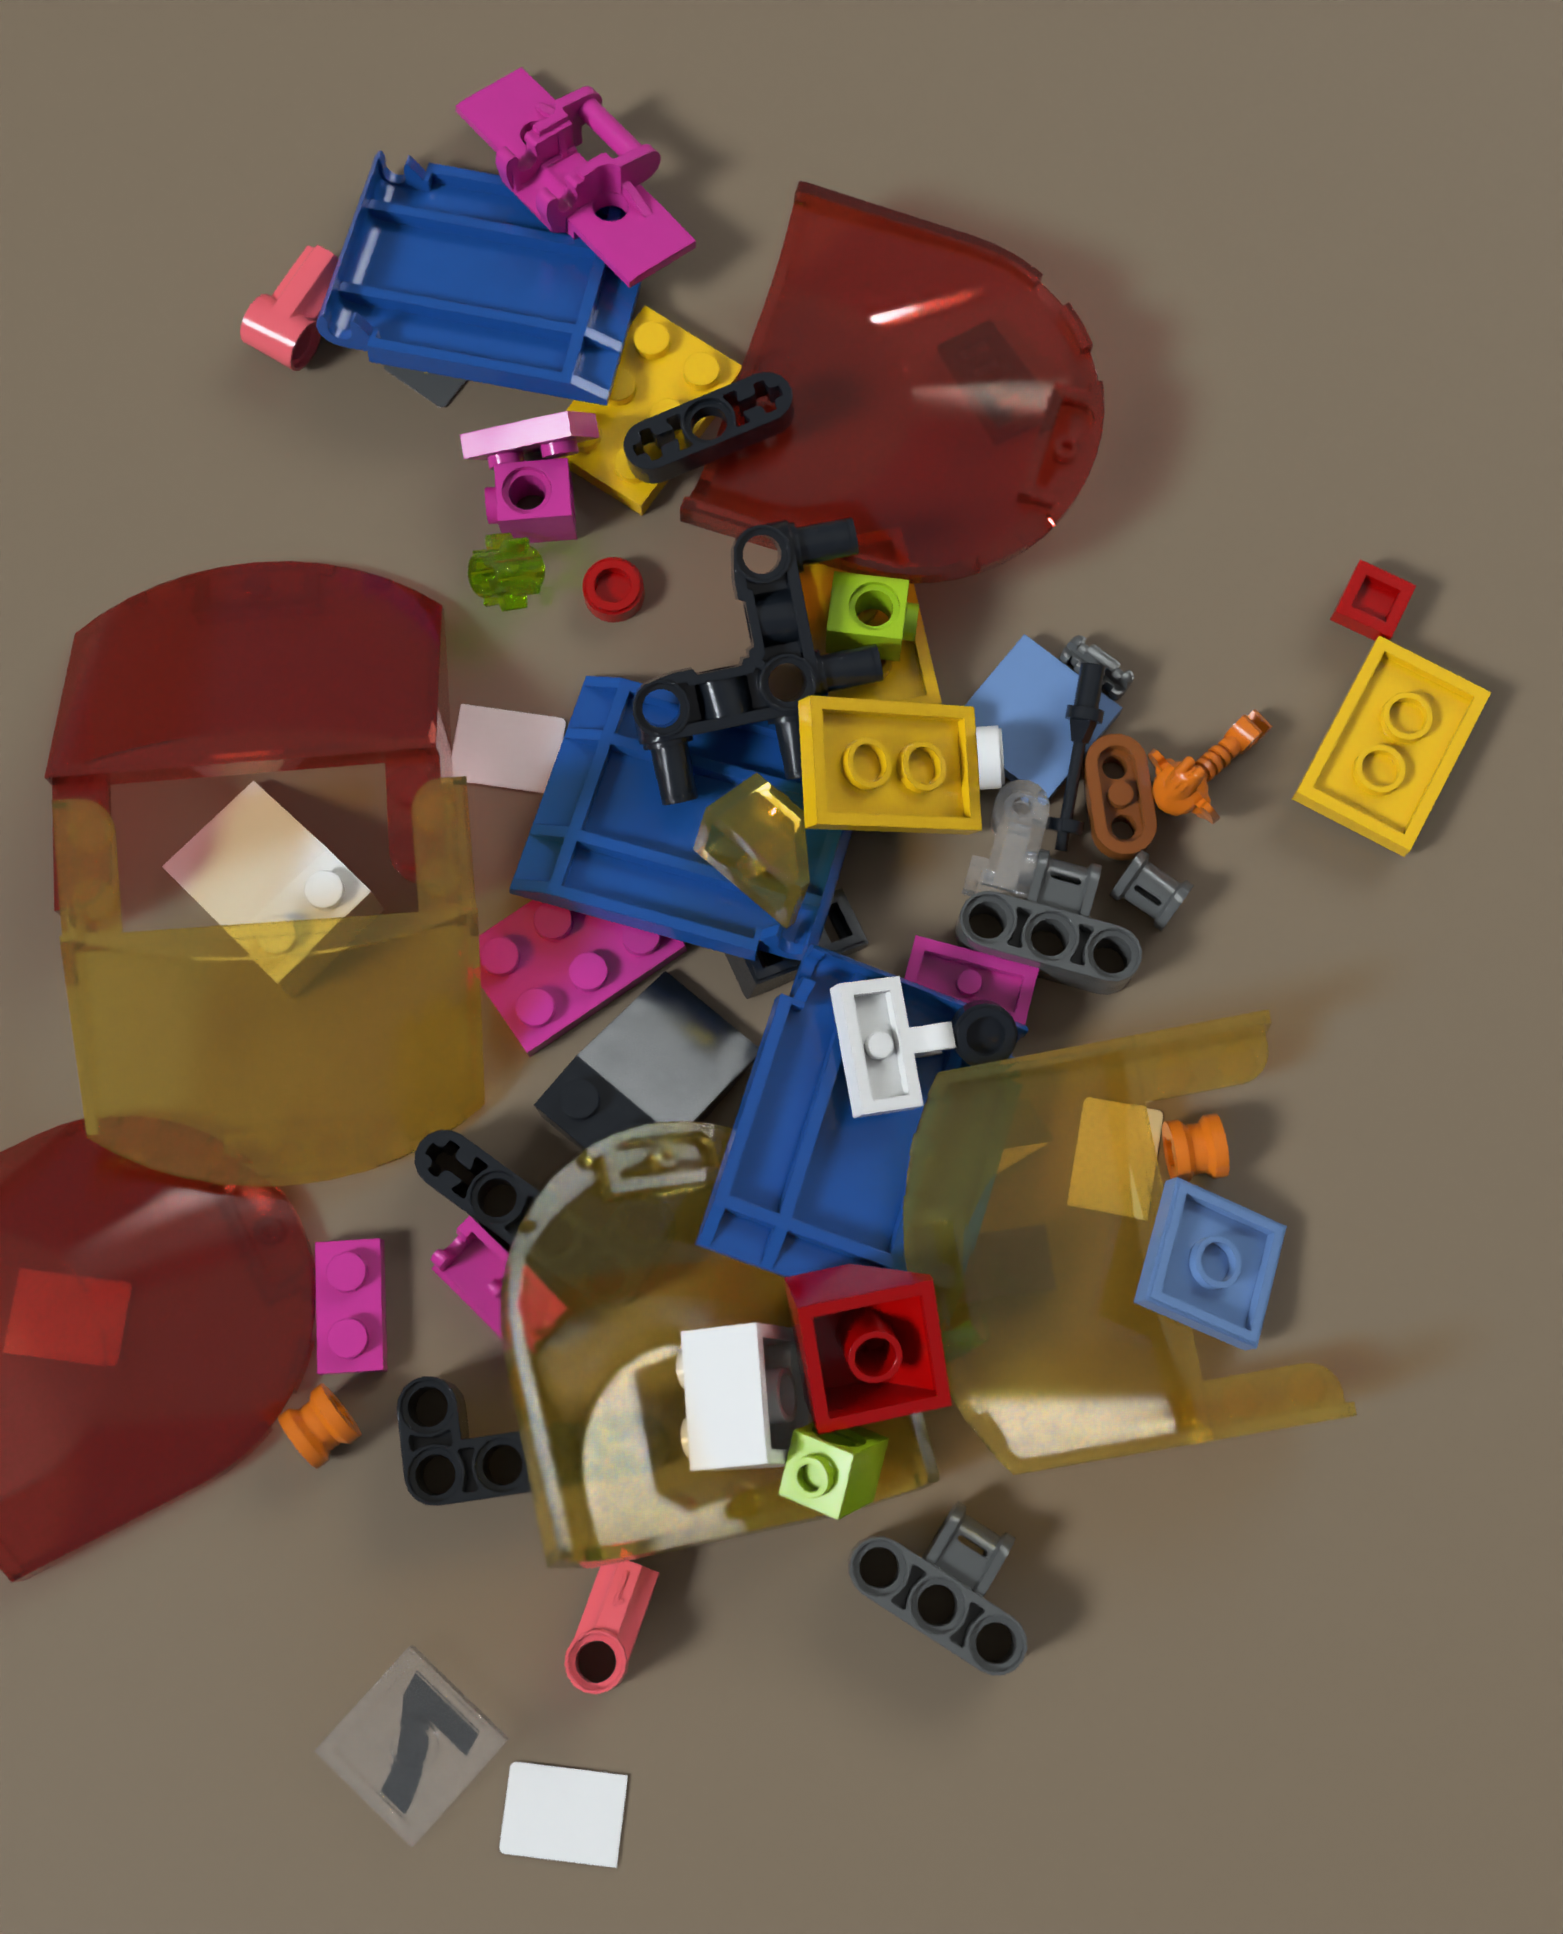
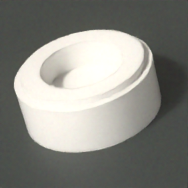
M998 725L976 727L980 790L1001 789L1002 785H1005L1002 728H998Z

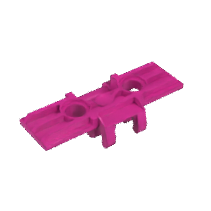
M520 67L455 105L456 112L496 152L495 162L502 182L552 233H568L574 240L580 237L629 288L696 248V240L641 185L642 182L649 179L657 171L661 162V155L650 144L642 145L602 106V97L591 86H584L555 100ZM587 124L619 157L611 158L605 152L586 161L577 152L576 148L582 144V125ZM606 206L619 207L627 213L623 218L616 221H605L595 215L599 209Z

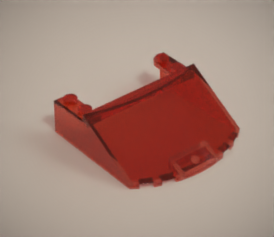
M296 561L253 562L200 571L158 584L115 605L76 632L44 776L52 785L54 911L82 933L97 931V906L107 898L113 883L111 785L385 763L389 853L394 868L401 877L415 884H436L447 904L460 903L443 606L415 589L391 579L357 569L324 563Z

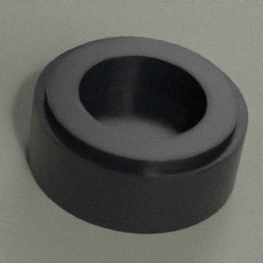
M975 1000L963 1005L954 1014L951 1020L956 1044L954 1051L966 1063L978 1068H990L1003 1063L1014 1051L1018 1038L1017 1026L1010 1013L999 1004L989 1000Z

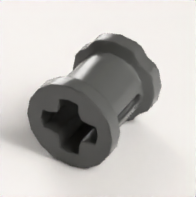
M1141 850L1109 896L1116 901L1121 898L1126 899L1154 919V927L1162 931L1194 885L1188 880L1179 883L1150 863V854Z

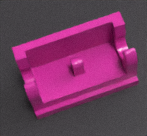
M469 1215L457 1227L456 1234L458 1236L444 1250L438 1249L434 1252L430 1260L435 1265L431 1269L522 1360H525L570 1313L479 1222Z

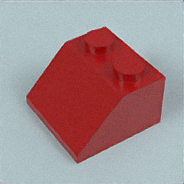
M846 1264L784 1277L804 1400L818 1435L952 1406L935 1288L930 1274Z

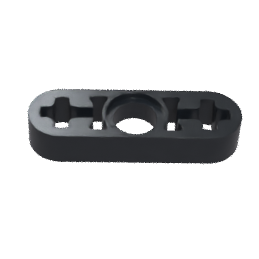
M760 372L638 422L631 427L624 439V452L632 474L637 479L646 483H662L782 433L790 426L795 415L791 386L785 378L776 373ZM767 396L771 403H775L776 409L765 413L761 406H757V399ZM735 406H739L741 417L744 416L745 424L742 426H737L733 409ZM707 416H717L727 423L723 434L712 440L698 438L694 435L693 428L700 419ZM682 429L687 447L684 450L680 449L679 441L674 433ZM655 442L656 447L659 450L661 449L662 457L651 460L650 456L645 453L644 446Z

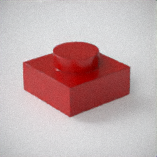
M1360 559L1330 620L1374 641L1378 636L1390 641L1417 585Z

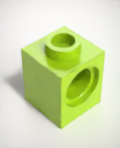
M834 571L826 628L825 653L876 644L880 659L900 662L902 640L915 641L919 611L918 603L907 602L909 580ZM877 609L884 612L889 620L879 626H869L860 621L857 616L865 610Z
M813 1422L793 1430L778 1495L837 1520L874 1502L889 1438L860 1426L818 1435Z

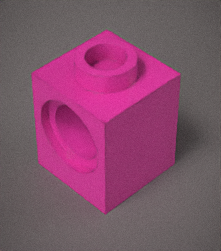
M568 458L494 464L495 487H485L486 514L488 524H499L505 545L577 539L574 490ZM536 495L544 499L538 507L524 510L516 507V504L526 496Z

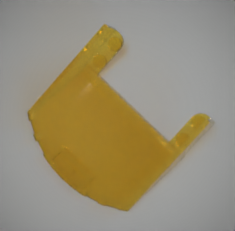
M466 776L433 779L418 790L412 802L411 817L419 912L123 932L117 838L112 817L102 806L91 800H52L62 936H59L87 1138L126 1159L182 1178L224 1185L254 1187L289 1186L333 1180L365 1172L399 1160L415 1152L420 1141L429 1133L438 1130H453L485 1105L479 923L475 899Z
M1269 1010L937 1073L927 1094L928 1099L924 1105L916 1133L913 1135L909 1154L910 1161L903 1202L906 1266L909 1272L930 1274L933 1278L950 1395L955 1401V1405L965 1421L972 1427L987 1448L1013 1475L1357 1416L1355 1402L1345 1401L1342 1386L1337 1377L1326 1367L1315 1363H1301L1203 1381L1192 1328L1133 1303L1163 1193L1146 1103L1239 1086L1256 1079L1265 1068L1269 1055L1266 1039L1272 1024Z

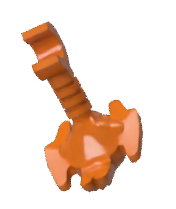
M1254 709L1248 716L1243 715L1226 732L1224 738L1217 745H1213L1196 761L1190 756L1185 757L1182 761H1175L1171 758L1165 759L1158 750L1153 748L1148 753V758L1155 768L1156 777L1154 778L1152 793L1158 808L1174 816L1191 812L1212 824L1216 823L1220 816L1211 806L1207 782L1211 781L1215 775H1218L1237 755H1242L1252 748L1273 726Z

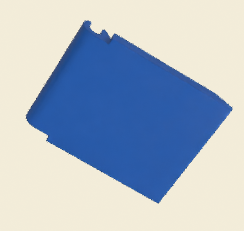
M380 150L375 155L317 318L316 327L326 340L335 345L368 351L369 362L607 406L642 281L629 288L580 237L574 240L568 233H552L502 182L500 175L429 163L425 171L410 155L407 157L404 166V174L398 175L387 168L386 157L383 151ZM615 206L603 207L595 213L598 218L605 221H616L627 214L623 209Z
M586 676L509 888L510 894L752 961L756 960L758 950L801 961L810 944L819 946L853 830L805 829L802 778L786 779L775 724H768V720L693 735L694 740L688 742L698 798L677 804L662 805L651 751L644 750L643 745L639 744L633 717L632 700L636 690L643 683L620 677ZM657 689L645 697L642 711L650 722L657 725H665L677 716L679 701L672 692L665 689Z
M810 944L799 965L790 995L787 996L781 993L774 1000L695 1245L782 1277L846 1264L930 1274L934 1282L941 1333H944L962 1289L1020 1084L1009 1080L1019 1064L1020 1059L1013 1057L1011 1054L1008 1059L997 1066L978 1068L966 1063L954 1049L942 1050V1054L915 1058L924 1106L913 1110L853 1118L829 988L839 983L895 977L896 975L818 945ZM900 977L909 1028L951 1022L954 1014L963 1005L967 1004ZM1015 1022L1018 1031V1042L1029 1030L1026 1025Z

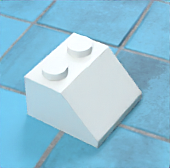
M755 1322L680 1331L682 1348L678 1351L676 1357V1373L680 1385L685 1390L686 1417L682 1421L680 1435L683 1451L689 1458L690 1471H727L785 1467L793 1430L813 1422L804 1400L793 1328Z

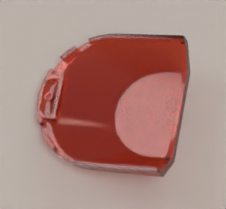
M799 181L776 271L737 381L760 372H772L785 378L792 389L795 407L794 419L790 426L782 433L706 464L691 495L683 498L680 507V521L736 538L742 531L748 528L781 520L794 522L795 527L852 517L858 539L859 554L820 562V564L849 573L909 580V584L957 580L1000 566L1022 554L1048 534L1072 507L1086 484L1098 453L1105 412L1103 381L1098 380L1091 355L1093 343L1072 305L1068 302L1063 306L1054 294L1041 283L1043 274L1014 253L974 235L805 181ZM767 396L757 399V406H761L765 413L776 409L775 403H771ZM739 406L733 407L737 426L744 425V416L741 417ZM724 420L721 422L716 438L721 436L727 427V423ZM754 536L748 541L777 550L775 544L764 536Z
M108 1114L87 1117L58 1125L0 1152V1569L11 1583L24 1581L199 1490L229 1472L247 1458L268 1437L273 1430L271 1426L283 1411L292 1393L296 1394L299 1389L315 1342L311 1338L315 1318L316 1274L310 1242L297 1212L273 1177L249 1155L208 1130L163 1116Z

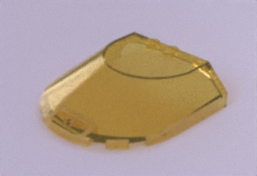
M674 1121L637 1126L613 1134L585 1149L579 1157L567 1164L556 1174L533 1201L519 1225L510 1247L503 1275L501 1333L547 1568H595L831 1518L778 1495L785 1467L727 1471H690L689 1458L685 1455L682 1448L680 1434L682 1421L686 1417L685 1390L680 1385L676 1373V1357L678 1351L682 1348L680 1331L755 1322L792 1328L784 1277L695 1245L733 1128L702 1122ZM922 1412L860 1425V1427L889 1438L874 1502L862 1508L925 1489L939 1481L940 1475Z

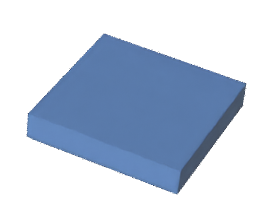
M1024 634L965 706L974 707L976 727L998 725V728H1002L1005 777L1041 805L1045 806L1067 780L1073 741H1071L1070 720L1066 719L1065 715L1067 705H1074L1079 675ZM1102 692L1099 709L1104 711L1103 722L1096 725L1089 744L1085 746L1084 757L1090 746L1102 737L1122 710L1120 705Z
M1179 1177L1166 1180L1133 1303L1244 1351L1257 1349L1287 1226Z

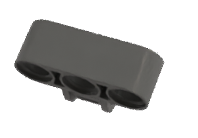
M1041 848L1034 865L1025 900L999 892L982 891L973 894L965 901L956 923L955 938L959 947L1039 968L1038 978L1096 994L1110 995L1122 990L1134 976L1142 961V949L1139 940L1131 931L1118 925L1089 918L1102 865L1092 863L1086 868L1051 858L1050 851ZM979 914H988L996 918L1000 923L1002 933L995 938H982L971 930L969 920ZM1039 931H1049L1061 940L1063 952L1055 956H1045L1033 947L1031 936ZM1100 948H1110L1117 951L1123 959L1124 970L1118 973H1107L1101 970L1093 958L1094 951Z
M957 1501L941 1524L922 1558L898 1542L882 1535L864 1538L853 1547L848 1558V1574L853 1585L864 1596L984 1673L992 1676L1006 1675L1016 1670L1023 1662L1027 1652V1636L1022 1625L1011 1615L983 1598L1006 1560L1015 1542L1014 1536L1008 1532L1001 1536L967 1515V1506ZM958 1536H963L983 1549L984 1554L980 1555L958 1541ZM875 1547L889 1549L897 1561L895 1577L883 1586L867 1584L860 1575L859 1564L862 1556L868 1550ZM931 1585L947 1587L954 1598V1608L951 1615L940 1623L924 1621L918 1612L917 1602L919 1596L925 1588ZM1000 1622L1008 1628L1011 1634L1009 1651L998 1660L981 1658L976 1649L978 1632L989 1623Z

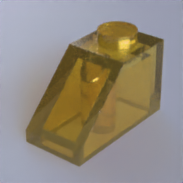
M756 772L705 808L693 850L787 929L795 923L810 884L804 811L794 804L785 793L777 790Z

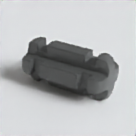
M1074 636L1063 649L1059 660L1065 665L1071 664L1074 667L1073 671L1078 675L1081 663H1094L1105 666L1102 690L1105 689L1109 692L1108 697L1115 701L1120 699L1133 682L1135 677L1133 672L1130 670L1123 672L1119 669L1121 666L1120 662L1095 644L1090 647L1086 645L1085 641L1087 638L1084 636Z

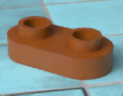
M1124 734L1104 735L1090 746L1082 765L1091 836L1098 850L1107 857L1121 861L1131 860L1141 850L1146 851L1157 830V818L1148 760L1143 747L1135 739ZM1107 763H1116L1122 768L1124 776L1119 779H1111L1104 774L1102 766ZM1116 822H1124L1131 827L1133 836L1128 839H1120L1113 834L1111 825Z

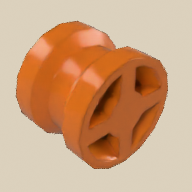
M1216 1113L1203 1115L1197 1123L1184 1124L1178 1119L1163 1123V1149L1171 1179L1179 1177L1190 1182L1196 1175L1207 1174L1212 1179L1225 1178L1229 1175L1230 1162L1226 1134L1220 1117Z
M323 1383L310 1391L309 1401L301 1408H288L278 1416V1421L287 1437L305 1460L315 1469L321 1468L330 1460L331 1451L339 1444H352L362 1436L359 1427L345 1406Z

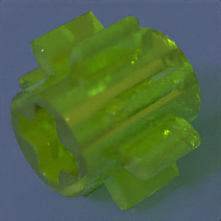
M511 532L486 535L485 544L487 549L473 550L468 564V579L474 593L484 598V605L486 607L499 605L502 612L525 609L528 604L526 595L540 594V587L545 578V566L540 553L534 547L529 546L530 539L528 537L513 538Z

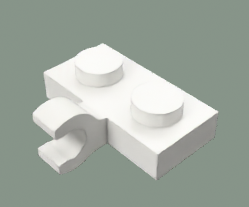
M900 976L839 983L829 988L853 1118L913 1110L924 1106L915 1058L942 1054V1050L956 1048L952 1023L942 1022L909 1028Z

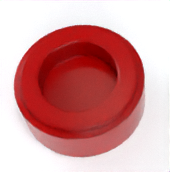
M618 557L599 560L587 570L583 579L582 589L585 603L589 611L600 620L612 623L622 622L633 617L642 607L645 597L643 578L637 567L628 560Z

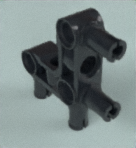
M852 517L795 527L794 522L781 520L753 526L742 531L735 538L731 547V580L735 599L743 603L751 643L745 649L747 656L740 657L739 664L701 672H695L689 667L660 675L645 681L636 690L632 700L638 741L640 745H643L644 750L651 751L662 805L677 804L698 798L688 742L694 740L693 735L768 720V724H775L786 779L802 778L798 701L810 695L828 696V692L883 681L882 664L876 644L820 655L819 649H814L799 573L804 571L803 566L859 554L858 539ZM754 536H764L770 539L778 551V559L775 566L764 574L751 571L743 560L745 544ZM781 664H794L802 674V687L794 697L778 699L769 689L770 674ZM657 689H665L672 692L679 701L677 716L665 725H657L650 722L642 711L645 697Z

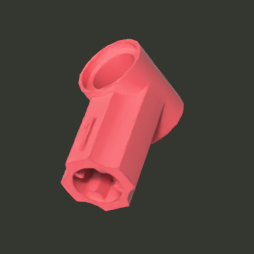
M307 245L272 296L262 294L251 303L241 323V340L293 371H299L304 368L315 354L321 339L316 323L338 262L336 255L319 245L316 247Z
M605 1552L575 1637L566 1651L564 1662L566 1674L576 1688L584 1693L599 1694L612 1690L622 1682L627 1673L629 1660L660 1572ZM595 1641H602L608 1644L616 1657L614 1672L607 1680L600 1683L592 1682L585 1678L580 1671L578 1663L583 1648Z

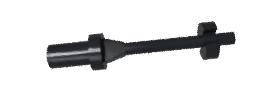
M1081 663L1074 705H1067L1065 718L1070 720L1073 747L1060 818L1047 817L1045 828L1046 830L1057 832L1054 850L1067 852L1070 833L1083 835L1085 823L1073 820L1085 746L1089 744L1096 725L1103 722L1104 711L1099 709L1106 669L1103 665Z

